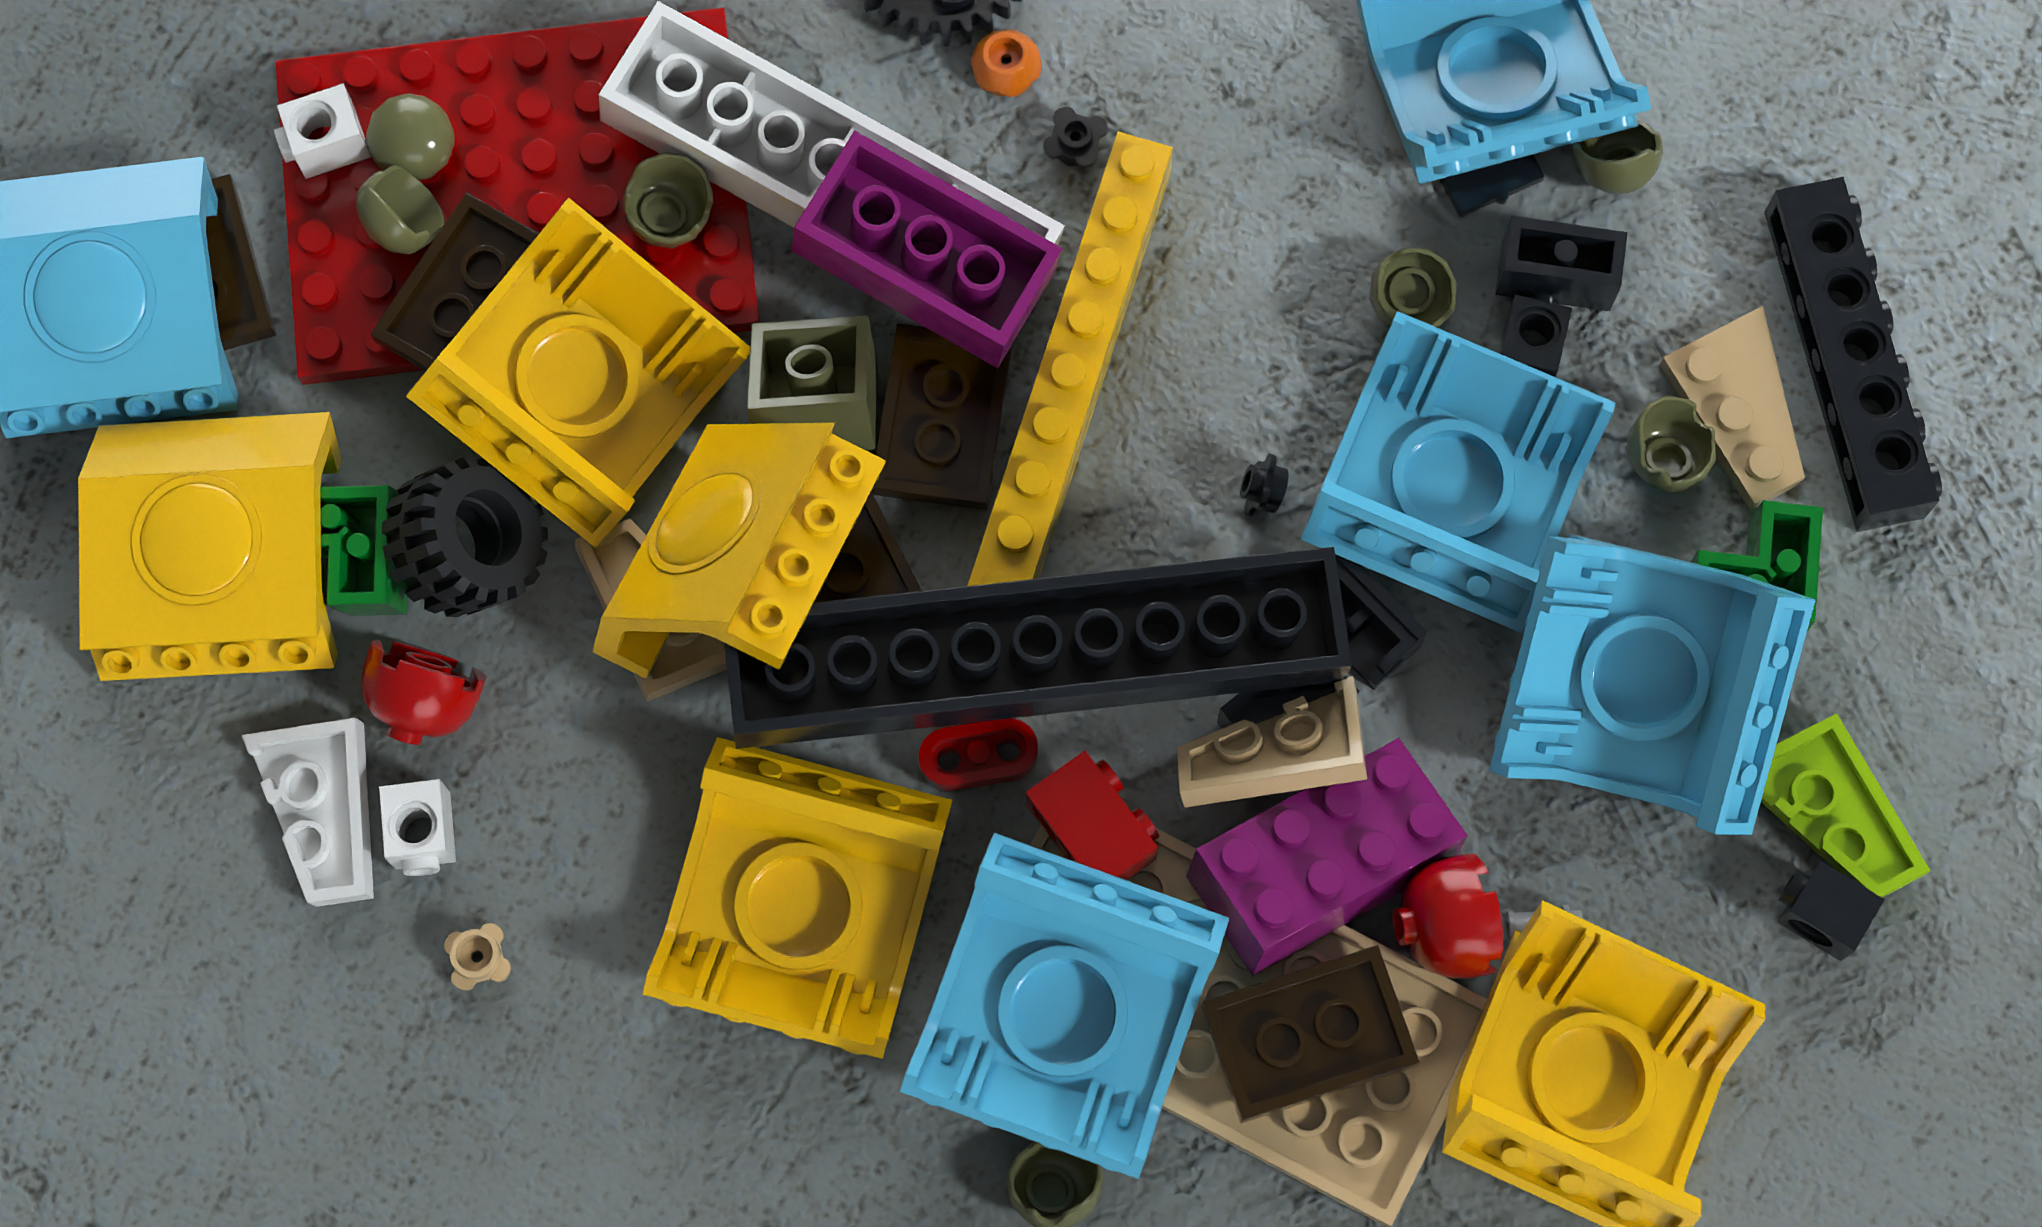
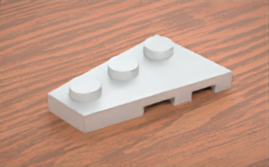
M357 718L242 735L247 751L254 757L263 779L260 784L267 802L273 805L283 830L282 840L307 903L318 907L373 899L364 723Z

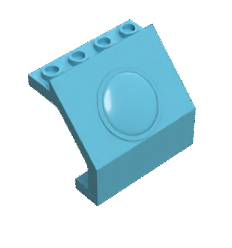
M1356 0L1369 61L1418 184L1638 126L1636 113L1651 110L1647 87L1627 81L1621 74L1590 0Z
M204 157L0 181V426L6 439L95 428L100 425L128 424L238 410L239 393L221 343L206 236V217L217 215L218 199Z
M1397 311L1317 496L1301 540L1319 548L1334 547L1335 554L1523 634L1525 620L1532 604L1539 576V566L1545 553L1548 537H1558L1583 473L1613 414L1615 402Z
M1572 534L1569 535V538L1549 536L1545 553L1540 562L1539 576L1532 604L1525 620L1524 635L1515 670L1510 679V690L1500 729L1495 738V748L1489 771L1505 778L1560 780L1663 805L1697 818L1695 827L1712 834L1752 835L1815 599L1741 574Z
M994 833L974 883L975 889L928 1020L906 1071L900 1092L921 1099L927 1104L940 1106L973 1118L987 1126L1000 1128L1036 1141L1047 1148L1057 1149L1096 1163L1107 1170L1118 1171L1139 1179L1197 1004L1208 975L1212 972L1218 957L1229 917Z

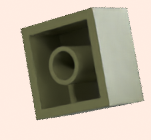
M869 316L753 323L747 402L750 424L835 423L832 434L864 450L875 449L877 362Z

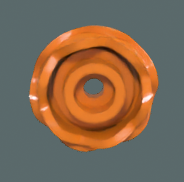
M1000 29L985 35L975 46L971 57V65L976 83L981 89L999 97H1015L1022 94L1040 77L1042 70L1041 56L1035 42L1024 33L1012 29ZM1003 58H1009L1011 59V62L1009 64H1003L1001 60Z

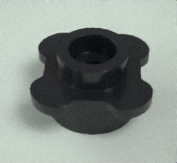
M1071 107L1059 108L1053 115L1055 126L1052 135L1047 137L1043 143L1045 154L1049 158L1059 159L1062 163L1069 166H1079L1081 168L1093 166L1098 160L1099 139L1107 134L1108 127L1106 121L1097 115L1090 118L1078 115ZM1073 133H1077L1081 136V139L1079 141H1072L1070 136Z
M1269 453L1265 461H1257L1255 465H1249L1245 471L1240 487V497L1246 499L1244 514L1246 516L1252 517L1257 509L1275 513L1284 499L1289 474L1286 468L1276 466V455Z

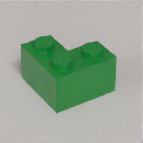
M389 485L320 487L321 559L328 558L327 605L349 616L407 615L408 596L405 594L408 586L404 581L396 583L390 572L396 569L392 558L385 559L383 546L389 544V537L381 534L382 521L392 518L386 511V507L390 499L399 496L398 491Z
M1763 500L1748 522L1746 555L1698 549L1690 563L1741 574L1815 599L1808 631L1815 623L1823 507Z

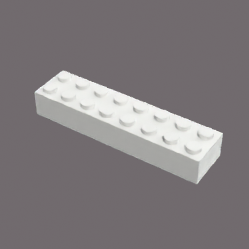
M659 1L655 4L599 93L600 121L660 154L666 152L689 157L705 170L710 182L793 228L854 130L1056 245H1059L1065 225Z

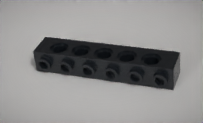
M1844 177L1778 189L1772 196L1764 214L1856 532L1925 519L1940 501L1942 481L1937 466L1934 463H1928L1923 446L1926 437L1924 419L1919 409H1912L1906 389L1910 381L1908 366L1902 354L1896 355L1892 342L1893 316L1889 304L1885 300L1880 301L1875 285L1878 275L1877 262L1872 249L1869 247L1864 248L1859 231L1862 224V214L1858 199L1855 195L1848 194ZM1813 239L1827 240L1834 246L1836 253L1822 252L1815 246ZM1838 291L1845 294L1852 306L1843 307L1837 305L1831 300L1828 292ZM1854 344L1859 346L1866 353L1867 360L1853 359L1846 353L1844 345ZM1866 397L1877 401L1882 407L1883 415H1873L1867 412L1862 407L1859 398ZM1883 451L1894 456L1899 464V470H1890L1883 467L1878 462L1875 452Z

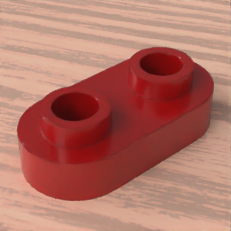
M1015 718L944 727L931 732L923 740L918 755L919 766L925 780L931 786L943 791H955L1022 779L1033 770L1038 759V741L1032 728L1025 722ZM1004 744H1013L1019 749L1020 753L1015 760L1004 761L998 757V749ZM946 753H953L960 758L961 762L956 769L946 771L939 767V758Z

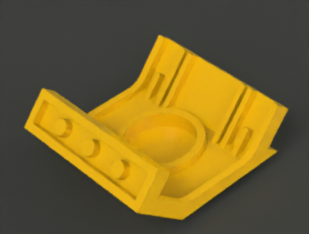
M568 198L457 335L435 359L406 397L596 548L629 511L635 502V499H633L635 493L690 423L747 359L751 347Z
M330 412L100 425L98 427L78 477L79 647L80 650L91 651L100 681L331 669L335 667L338 651L325 607L321 583L322 474L338 473L342 462Z
M835 423L707 424L603 613L592 652L646 679L670 633L693 632L712 636L780 669L876 480L879 478L886 460L832 434Z
M717 737L704 767L700 785L703 792L699 811L664 933L646 975L642 995L663 1000L673 1006H686L720 1015L733 1022H746L780 1031L792 1038H806L840 1047L852 1054H866L883 1059L953 800L757 747L736 749L734 741Z
M1542 900L1523 931L1515 930L1451 1088L1442 1153L1602 1227H1693L1701 1217L1702 1199L1684 1191L1686 1178L1720 1086L1730 1067L1765 1021V1004Z

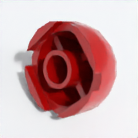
M373 640L363 665L361 690L363 701L371 714L389 725L386 732L387 736L404 743L421 745L423 736L444 737L456 732L471 717L480 699L487 676L480 670L472 667L468 678L452 671L457 665V659L406 643L393 641L390 652H384L381 640Z
M1466 853L1443 857L1429 862L1414 872L1402 892L1401 908L1394 909L1393 928L1398 943L1400 945H1408L1412 956L1428 972L1448 978H1473L1494 974L1497 969L1490 965L1489 961L1502 958L1503 926L1496 891L1483 892L1477 875L1488 874L1489 872L1476 854Z

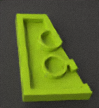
M1837 713L1776 744L1761 802L1834 869L1882 898L1924 877L1930 872L1928 865Z

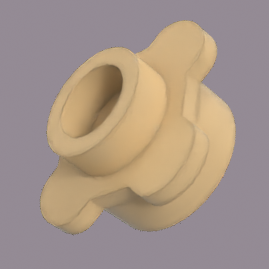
M487 923L481 929H471L463 933L456 931L446 938L444 949L450 955V960L454 967L451 981L458 989L468 991L476 983L490 979L495 982H502L510 975L511 964L504 958L501 947L504 932L499 926ZM477 951L483 953V959L480 962L472 960L473 954Z

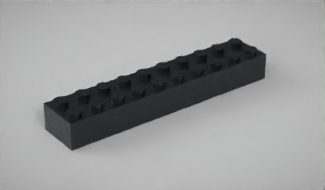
M1334 547L817 602L812 604L780 669L724 643L736 749L1334 683L1341 681L1352 667Z

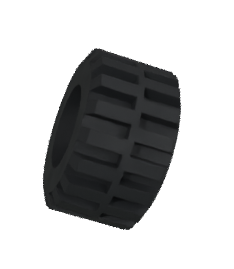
M465 456L415 476L414 479L405 482L397 489L399 496L390 499L386 507V511L392 518L382 521L381 534L389 537V544L383 546L385 559L392 558L396 569L390 572L396 583L405 582L408 586L405 594L413 602L424 599V609L434 614L444 611L446 617H459L465 614L468 616L517 598L526 592L525 587L534 584L540 576L536 567L545 564L547 551L541 547V543L548 540V529L540 524L539 517L544 515L541 504L534 505L530 495L483 458L476 460L475 456ZM456 515L465 522L473 536L475 559L466 552L460 543L456 531Z

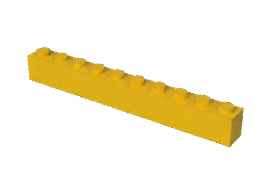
M1117 132L967 586L1040 578L1170 178L1173 147Z

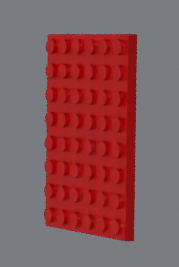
M724 7L679 12L729 40ZM648 16L275 60L278 105L344 84L355 106L365 139L372 113L388 98L410 93L425 96L437 103L446 112L455 134V145L452 148V154L447 165L431 178L420 181L432 193L443 211L445 222L467 192L535 232L540 233L564 202L570 198L733 333L752 331V324L760 323L748 207L745 200L710 182L713 190V204L707 223L695 239L673 249L649 246L634 235L625 222L622 200L635 167L643 160L660 153L600 121L599 93ZM279 114V122H280V128H281V127H284V126H283V123H282V120H281V117H280V114ZM330 127L315 129L311 132L308 139L317 140L324 137L329 132ZM282 155L298 379L302 385L423 371L374 342L370 334L431 243L416 253L402 254L389 252L369 238L358 217L356 194L368 178L381 171L372 157L306 179L296 160L286 163Z

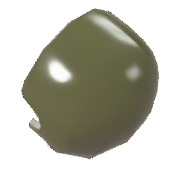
M410 93L388 98L372 113L366 132L369 153L382 172L392 165L403 167L419 180L431 178L447 165L452 154V148L455 145V134L446 112L429 98Z
M1637 120V127L1573 143L1577 169L1588 185L1609 194L1631 193L1648 183L1659 169L1663 155L1661 135L1655 132L1648 124Z
M666 152L643 160L635 167L622 200L625 222L630 231L649 246L673 249L695 239L702 231L711 212L713 190L705 170L689 157Z
M392 165L383 172H376L362 184L356 194V209L362 227L371 240L389 252L413 254L422 250L433 242L446 223L443 211L432 193L417 177L401 166Z
M1403 248L1387 256L1377 266L1371 277L1369 300L1378 320L1388 328H1390L1397 311L1438 328L1455 309L1456 280L1447 261L1431 250Z
M1666 395L1648 403L1629 430L1626 450L1630 463L1640 477L1654 489H1660L1664 492H1684L1701 484L1716 461L1715 442L1713 441L1715 429L1705 426L1696 415L1697 405L1689 399Z
M1033 1141L1028 1147L1022 1149L1014 1156L1006 1175L1010 1205L1034 1227H1073L1091 1215L1103 1188V1174L1100 1165L1057 1149L1047 1148L1036 1141Z

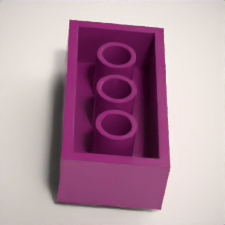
M855 130L794 226L792 252L996 368L1001 364L1054 275L1063 249Z
M1400 738L1365 756L1366 780L1304 789L1196 848L1186 877L1209 911L1229 917L1225 936L1252 977L1400 894L1413 873L1429 862L1443 857L1458 855L1468 835Z

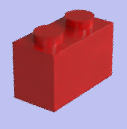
M1084 750L1025 792L1027 808L1065 859L1127 881L1157 858L1158 847L1154 841L1160 835L1156 827L1141 808L1138 807L1131 812L1118 794L1123 789L1120 779L1104 759L1095 764L1086 750Z

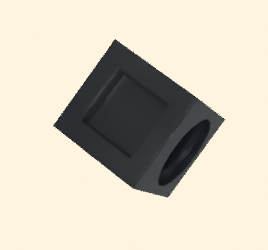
M1515 294L1506 318L1499 354L1556 377L1572 308L1559 305L1556 299L1543 294H1528L1525 297ZM1525 330L1537 331L1545 337L1547 344L1543 346L1529 345L1521 338L1520 332Z
M1820 860L1806 874L1798 869L1794 872L1779 896L1778 901L1785 904L1786 908L1777 923L1842 961L1856 950L1885 899Z

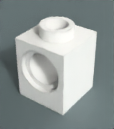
M344 84L277 105L284 126L274 129L279 148L286 163L296 160L306 179L371 157L355 106ZM330 127L329 132L324 137L317 140L308 139L311 132L315 129Z
M440 779L379 787L384 858L396 870L403 869V874L407 876H423L439 872V864L456 862L451 795ZM419 818L432 820V829L426 839L418 843L405 842V831L412 821Z

